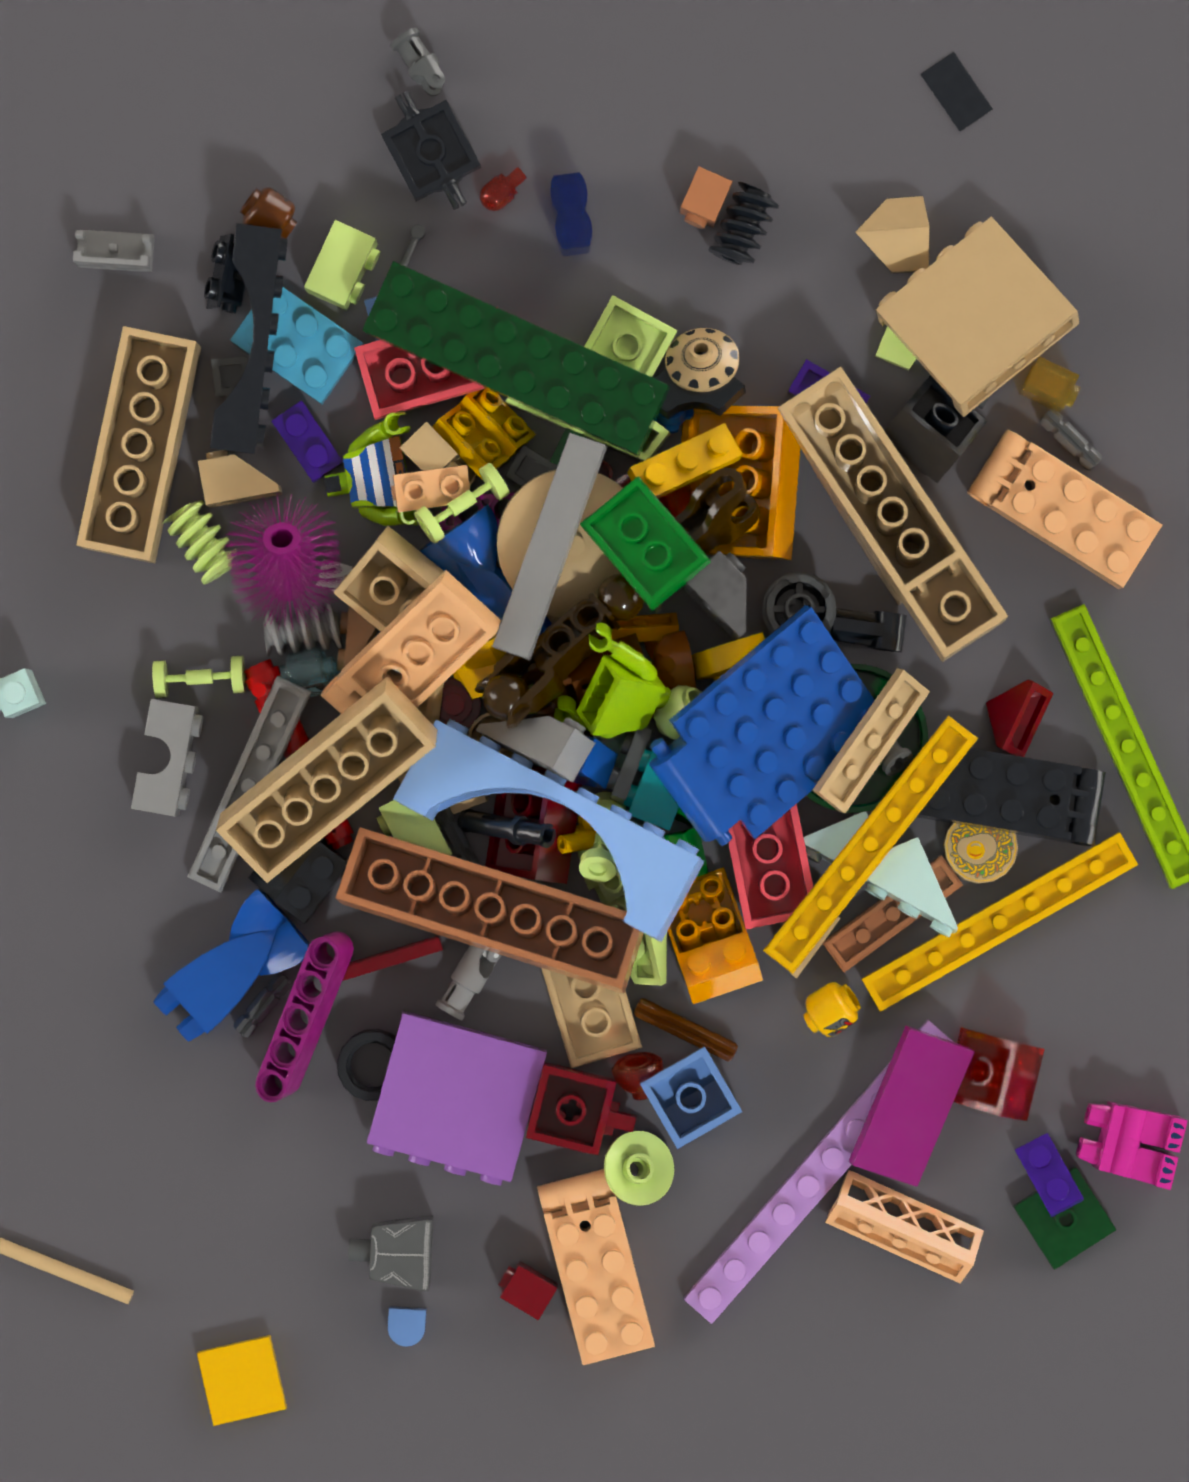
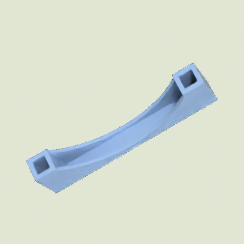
M451 719L448 720L447 724L435 720L433 725L438 730L436 747L409 768L393 798L395 801L432 821L438 812L454 804L490 794H530L550 799L566 806L584 818L593 827L613 857L625 892L627 914L623 921L662 942L704 863L700 857L696 856L698 848L681 839H678L676 845L663 838L665 831L648 822H645L643 827L631 822L632 814L612 804L610 810L597 804L599 797L581 787H579L577 793L564 787L567 780L549 770H546L544 776L531 769L534 763L516 753L513 754L512 758L499 753L501 746L484 736H481L479 742L466 735L469 731L468 728Z

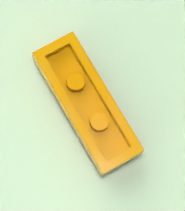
M724 423L630 467L627 474L631 481L639 476L653 494L660 498L739 461L743 453Z

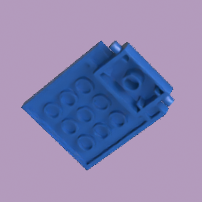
M804 606L669 720L680 737L669 746L663 738L655 740L650 747L656 754V757L649 762V766L703 841L708 842L716 839L721 846L727 844L732 839V835L728 830L739 820L750 836L756 839L812 791L875 700L813 608Z

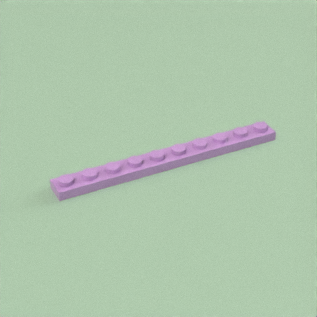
M928 1019L918 1029L952 1041ZM889 1064L683 1297L690 1306L711 1324L852 1165L849 1162L850 1156Z

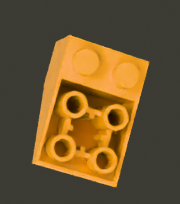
M724 867L696 877L668 929V934L693 1004L763 981L758 960L745 929Z

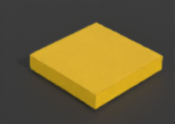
M271 1335L197 1352L213 1426L287 1408Z

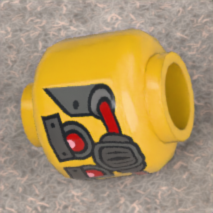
M831 982L806 998L807 1012L803 1014V1017L812 1032L820 1031L827 1037H834L857 1022V1011L861 1009L855 993L848 985L844 984L841 986L836 982Z

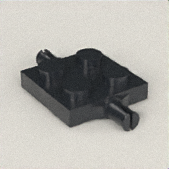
M403 92L408 107L401 94L396 96L395 100L405 117L397 126L383 132L381 136L416 202L434 192L444 191L453 207L452 209L456 210L459 208V205L453 194L456 195L461 207L467 203L457 184L464 176L480 169L481 164L447 100L431 108L418 110L409 94L410 92Z

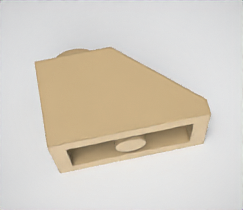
M228 450L206 453V460L198 461L205 504L209 508L277 496V494L282 495L281 487L276 482L235 454L228 455Z

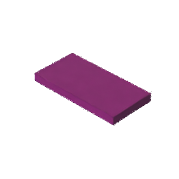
M906 1025L849 1162L853 1166L917 1187L974 1051L969 1047Z

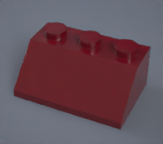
M532 766L531 768L543 776L546 772V769L542 767ZM567 780L564 787L577 793L579 787L582 788V785ZM496 794L493 814L511 818L521 815L529 817L533 822L552 824L554 826L552 829L556 830V838L552 846L544 848L528 843L523 846L514 845L507 839L490 837L485 867L517 877L567 884L572 852L561 853L558 850L557 839L560 835L575 832L578 814L550 799L530 794Z

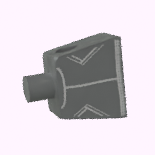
M420 1216L373 1223L371 1239H349L348 1261L370 1262L369 1279L428 1292L431 1280L433 1216Z

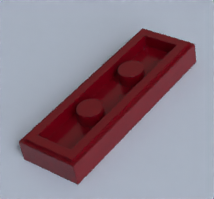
M439 935L352 961L349 963L342 981L445 949L442 938Z

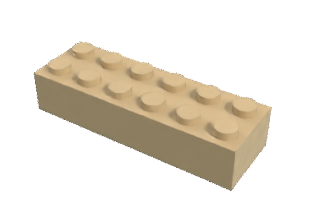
M123 326L76 546L115 556L156 563L164 525L162 523L166 516L201 352V346L196 341Z
M387 676L222 811L216 831L268 883L436 747L438 730Z

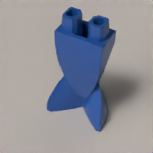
M487 504L444 534L445 537L436 544L430 541L419 551L443 571L447 570L502 621L513 589L508 584L501 568L496 566L498 557L496 545L498 524L494 512ZM547 616L539 636L552 624Z
M257 889L240 907L231 927L229 941L204 953L177 971L163 983L166 987L160 991L153 1002L166 1016L180 1004L187 1010L190 1015L176 1028L189 1042L204 1032L208 1034L219 1025L242 1000L259 975L276 974L301 963L310 943L280 907L261 889Z

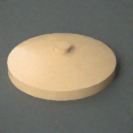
M557 469L542 473L525 483L512 496L502 513L497 531V555L501 570L512 589L516 583ZM598 473L580 523L623 488L609 477ZM580 523L547 615L561 618L577 603L589 599V594L593 593L597 597L598 588L606 578L614 574H621L583 530Z

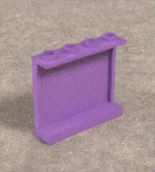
M403 1010L370 1132L367 1137V1144L373 1145L372 1151L387 1156H394L395 1151L408 1154V1161L416 1164L430 1166L431 1161L445 1164L444 1170L453 1174L465 1176L466 1171L481 1174V1181L490 1184L501 1185L502 1180L511 1182L545 1062L546 1049Z

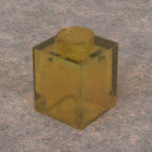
M1039 356L1034 361L1019 394L1060 412L1064 409L1065 405L1072 407L1081 389L1080 386L1075 385L1079 374Z

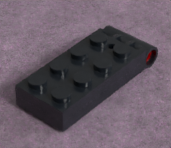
M970 748L918 814L917 818L986 828L1082 846H1095L1106 772ZM1050 797H1055L1057 799V805H1052L1050 803Z

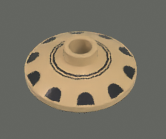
M711 328L689 330L678 336L670 344L665 357L666 370L671 380L683 389L693 392L713 391L727 384L736 374L739 367V351L735 342L719 330ZM699 352H707V353H705V354H703V355H698V354H697V353H699Z

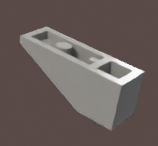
M550 716L523 719L516 727L510 729L506 726L507 721L479 724L476 729L477 732L499 744L502 748L516 753L571 782L576 778L595 745L592 740L583 735L586 728L567 717L564 722H560Z

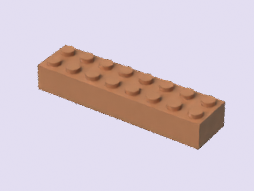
M359 827L336 895V899L343 905L622 994L625 993L644 934L623 921L627 911Z

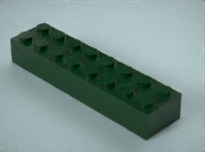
M394 261L362 329L369 336L640 457L670 390L669 385Z

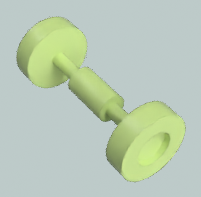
M488 463L479 469L485 484L473 492L467 490L447 504L448 508L434 517L425 506L414 512L420 527L434 544L445 537L438 523L452 514L456 517L477 503L476 498L486 491L490 490L498 500L510 494L505 481L492 464Z
M231 656V671L213 672L212 669L186 670V674L168 675L166 661H153L152 677L155 698H167L169 683L186 682L187 685L213 684V680L231 679L233 693H245L244 657Z
M612 792L595 794L599 797L597 804L610 810L612 804L626 810V806L622 803L609 799ZM596 832L594 848L585 851L581 855L579 871L583 877L590 881L607 882L615 877L617 866L607 846Z

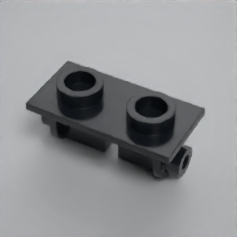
M235 234L220 236V240H217L213 246L211 261L215 263L213 276L208 278L205 285L204 298L208 299L206 309L219 308L223 304L222 311L236 314L237 307L242 305L245 285L242 280L233 278L234 272L238 273L232 263Z

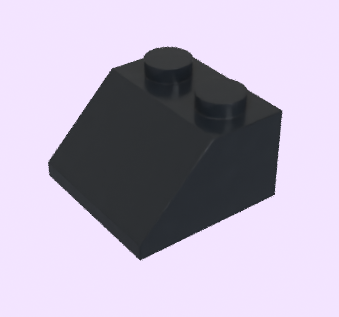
M930 375L884 431L899 453L913 463L921 473L938 483L987 423V420L974 409L963 417L954 407L952 398Z
M320 840L268 883L255 870L248 878L274 902L305 924L343 876L348 859Z

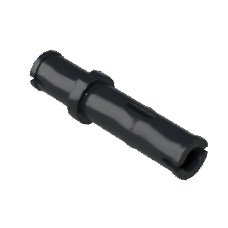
M466 809L460 813L458 818V826L462 827L463 832L507 839L514 845L523 846L528 843L548 848L553 845L556 838V830L552 829L554 827L552 824L533 822L526 816L518 815L511 818Z

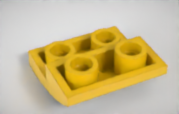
M487 388L467 394L457 406L440 417L432 426L481 479L482 477L479 473L481 467L490 463L496 470L499 469L536 435L527 426L526 422L504 402L498 393Z

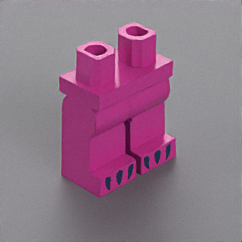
M1110 1101L1107 1102V1105L1088 1103L1084 1123L1101 1127L1098 1141L1080 1137L1076 1156L1091 1163L1093 1167L1100 1171L1171 1190L1179 1158L1171 1153L1140 1145L1143 1143L1180 1153L1188 1120L1180 1116Z

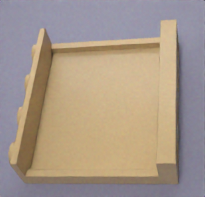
M992 216L984 223L977 222L970 227L963 240L955 246L949 245L944 248L932 265L927 269L921 268L914 272L908 279L907 285L897 293L892 291L880 301L879 307L876 309L879 323L882 326L886 324L952 398L954 407L963 417L1079 325L1077 309Z

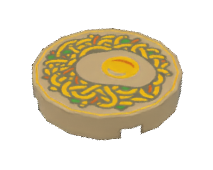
M952 823L946 831L943 850L946 862L957 876L965 881L981 884L994 882L1007 874L1015 863L1018 844L1015 833Z

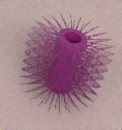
M279 502V523H277L273 505L271 508L273 517L269 511L272 525H270L267 516L264 519L256 510L262 521L264 520L266 524L264 526L255 519H253V522L263 528L265 532L263 533L260 528L256 531L247 525L244 528L255 531L259 537L256 535L249 536L245 533H238L235 536L252 538L258 542L243 543L237 541L226 544L230 546L246 545L256 548L247 552L240 550L234 553H227L233 557L241 554L254 556L247 560L242 559L236 562V565L235 563H228L235 566L233 567L235 570L230 571H234L238 575H243L250 571L258 573L251 578L241 577L232 581L238 584H244L251 580H255L254 583L256 580L259 581L257 584L251 585V587L237 588L241 592H246L249 589L261 587L260 591L256 594L253 593V595L242 599L250 601L251 597L253 598L260 593L269 591L265 597L263 595L261 600L253 605L256 608L265 599L267 602L272 594L270 602L265 607L269 609L273 600V606L275 605V607H278L279 602L281 607L282 603L280 621L282 612L284 618L283 608L286 621L287 601L289 602L291 623V601H293L295 612L297 611L296 607L300 611L298 606L300 602L303 608L306 605L311 610L303 595L309 602L311 600L317 605L315 599L307 596L305 591L309 595L311 593L318 597H326L321 593L314 592L311 587L315 590L318 588L325 591L337 589L329 588L328 586H318L313 584L312 581L330 582L333 580L332 582L343 580L337 578L324 579L319 576H313L323 572L330 574L335 571H342L331 566L339 564L334 562L333 559L335 561H342L333 556L340 553H336L332 549L328 551L322 550L320 553L319 551H313L322 545L329 547L339 545L332 540L319 544L311 543L315 539L317 541V538L322 536L339 534L333 532L330 534L326 531L321 535L308 537L311 532L330 525L329 523L325 525L319 524V527H313L312 529L310 527L308 531L301 533L306 526L308 527L310 523L318 519L314 516L308 523L306 522L304 526L302 524L300 529H298L300 522L306 516L308 517V514L316 505L307 514L305 513L303 517L301 515L297 524L296 518L294 525L292 523L297 513L295 514L296 509L291 522L290 517L288 521L289 507L287 511L286 506V516L285 502L283 522H281ZM320 555L329 557L324 561L314 560V558ZM245 563L256 564L250 569L242 567ZM325 564L333 568L320 570L315 567L318 565L322 567L321 565ZM271 608V611H270V614H269V618H270V616L272 615V613H273V611H274V609L272 610V608Z

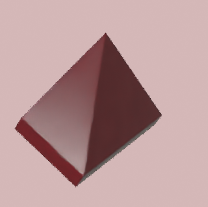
M1028 679L987 701L986 706L997 747L1011 755L1025 757L1054 693Z

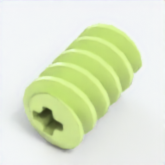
M200 500L189 503L174 512L162 524L173 522L168 529V533L170 536L181 534L176 542L178 548L190 546L184 556L186 560L198 559L193 566L195 573L207 571L201 579V582L205 585L233 568L228 566L231 565L228 563H232L230 560H233L234 557L227 553H234L237 550H230L232 552H225L223 550L229 538H215L221 526H207L208 521L213 515L211 512L202 515L198 513L204 505V501Z

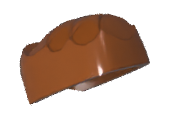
M685 630L662 636V639L656 644L652 659V665L657 670L658 678L670 690L678 685L696 688L693 660Z

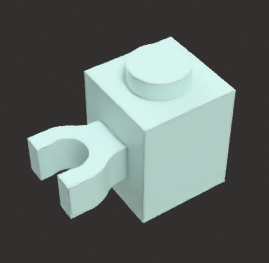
M24 668L0 679V712H3L4 717L14 718L46 704L32 670Z

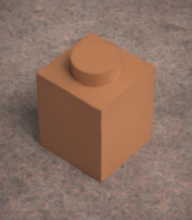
M698 166L680 208V214L685 215L684 221L700 229H704L706 225L714 228L733 181Z

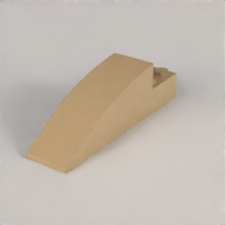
M839 367L778 407L779 412L818 479L897 604L903 603L942 662L1006 621L1008 615L842 367Z

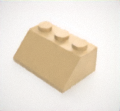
M387 526L333 593L381 632L444 571L391 527Z

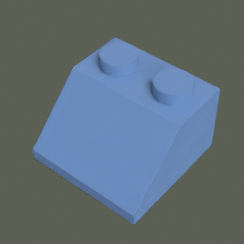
M705 1046L640 1083L677 1149L742 1112Z

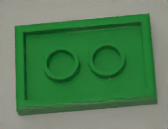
M639 476L580 523L583 530L652 611L711 563L706 554Z

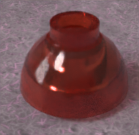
M637 1052L620 1058L613 1065L611 1071L617 1084L623 1090L632 1093L634 1100H646L648 1097L640 1083L663 1070L662 1058L654 1053Z

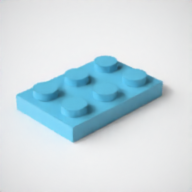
M282 287L281 298H273L272 313H279L277 335H269L267 350L274 351L272 371L323 405L355 359L354 347L364 345V343ZM252 309L230 339L233 344L249 355L253 343Z

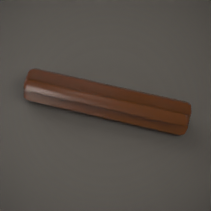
M645 998L639 1000L634 1010L635 1017L696 1047L702 1048L705 1046L709 1053L727 1062L733 1059L738 1049V1045L735 1042Z

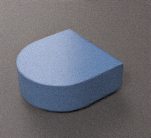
M390 1306L388 1316V1333L390 1338L396 1344L405 1347L418 1343L425 1332L427 1309Z

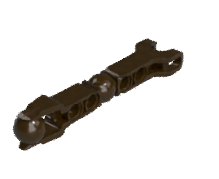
M724 467L715 471L696 488L687 507L675 519L707 555L717 546L729 544L739 539L757 522L760 510L755 499L746 493V484L741 474L735 469ZM725 482H734L732 490L721 497L719 495L720 486ZM739 506L748 507L746 514L742 517L732 516V513ZM614 574L606 578L598 588L597 597L593 593L589 594V599L577 603L544 631L537 639L530 660L506 653L494 665L493 673L478 682L475 687V692L483 693V703L488 713L500 720H507L506 726L508 729L516 727L528 713H537L561 695L565 688L563 681L576 667L595 652L590 647L589 635L599 640L605 638L596 631L597 623L607 624L612 633L613 629L618 630L620 628L617 621H627L637 616L643 607L644 601L621 574ZM598 618L595 624L586 627L591 619ZM570 642L565 650L557 652L562 644ZM532 663H536L537 669L540 672H544V675L529 689L526 682L517 674Z

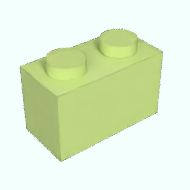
M335 220L304 285L306 292L346 311L351 303L356 305L365 287V284L361 283L366 269L370 271L374 269L380 255V251L376 249L378 245L376 238Z

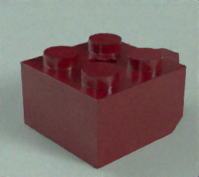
M544 1062L526 1138L598 1155L603 1134L612 1136L614 1128L633 1132L637 1116L620 1112V1103L612 1101L616 1079ZM570 1099L576 1100L577 1107L582 1109L581 1112H574L573 1117H567L566 1110L560 1107L562 1104H568Z

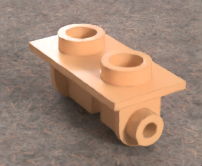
M467 465L393 475L394 486H391L392 497L394 501L396 500L398 512L418 510L423 506L426 508L447 506L449 502L470 490Z

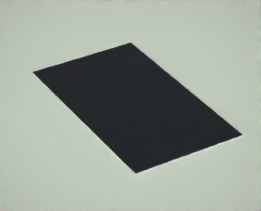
M954 52L920 74L959 132L993 110Z

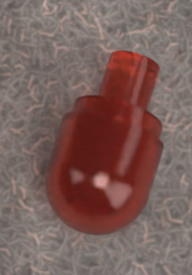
M517 167L506 177L502 173L499 176L493 177L480 191L481 204L490 211L503 209L515 199L514 196L518 194L515 188L527 179L526 175Z

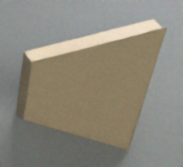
M923 196L886 199L855 232L886 265L891 273L916 272L921 268L927 269L929 267V222Z

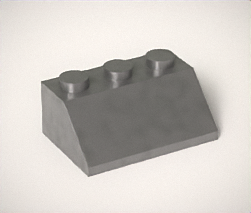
M719 551L710 559L711 563L687 582L684 590L735 641L746 632V577L742 574L745 567L732 553L729 552L724 556Z

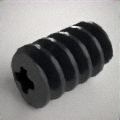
M740 181L738 185L744 192H734L732 195L733 200L739 206L729 205L726 212L732 219H723L720 222V226L727 233H716L714 239L720 246H711L708 249L713 255L735 265H742V262L754 263L755 259L747 251L748 249L760 250L761 245L753 238L755 235H767V232L759 224L760 222L773 221V218L765 212L767 208H779V205L771 198V195L755 186Z

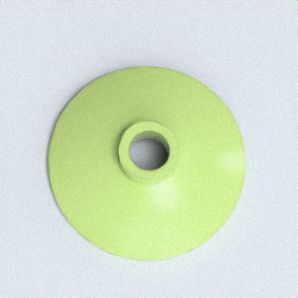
M633 1131L619 1136L610 1145L604 1160V1174L609 1188L620 1200L631 1205L644 1206L660 1200L668 1192L674 1178V1162L670 1150L660 1138L649 1132ZM631 1163L636 1164L638 1167L637 1176H633L630 1172Z

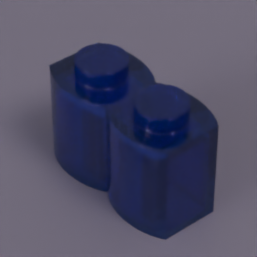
M580 172L555 175L551 181L550 193L552 208L557 217L555 231L558 248L563 256L590 253L593 230L590 217L586 212L588 192L585 180Z

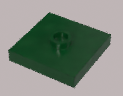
M1075 1166L1069 1169V1172L1084 1201L1053 1217H1050L1037 1191L1013 1205V1208L1054 1270L1116 1231L1115 1226Z

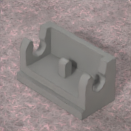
M76 230L77 250L73 251V262L79 268L153 272L154 234Z

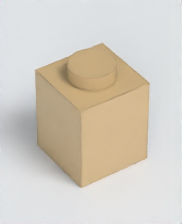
M427 421L400 447L421 471L458 466L455 463L460 458L458 453Z

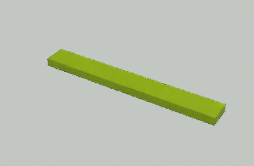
M1084 603L1049 620L1170 889H1174L1189 882V835Z

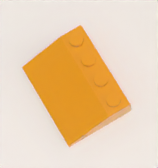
M731 406L721 416L709 410L693 409V418L683 422L681 443L719 425L726 424L743 453L739 461L726 467L735 469L741 474L746 484V493L755 499L760 510L757 522L739 539L729 544L717 546L707 555L715 556L720 551L724 556L730 552L739 558L792 560L800 446L779 412L778 407L780 406ZM713 473L677 490L675 518L687 507L696 488ZM734 482L723 483L720 486L719 495L722 497L731 491L734 487ZM739 506L732 513V516L742 517L746 514L748 507Z

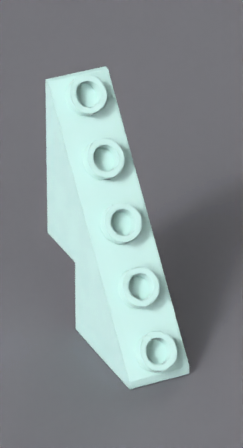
M861 812L805 836L804 842L808 859L818 864L823 859L832 864L868 818L867 813ZM916 837L893 847L866 880L865 884L867 886L865 890L881 900H885L886 896L899 902L900 904L897 908L912 918L917 919L919 914L932 921L930 927L933 930L949 938L952 933L957 932L958 926L919 838Z

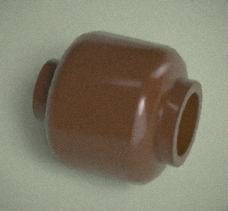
M266 187L261 191L256 188L240 210V213L244 215L243 224L282 229V238H287L297 224V221L292 218L295 212L293 202L271 187Z

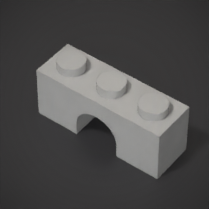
M156 699L150 700L144 735L163 740L169 747L170 761L168 766L160 773L137 772L131 809L174 817L180 816V810L187 809L190 789L185 788L187 773L193 774L197 758V752L191 751L194 737H200L203 726V715H198L199 707Z

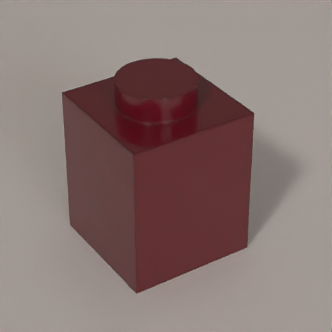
M519 1261L515 1269L508 1266L498 1283L503 1288L500 1295L501 1299L538 1321L558 1289L557 1282L522 1261Z

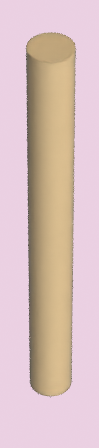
M0 1237V1254L129 1305L134 1290Z

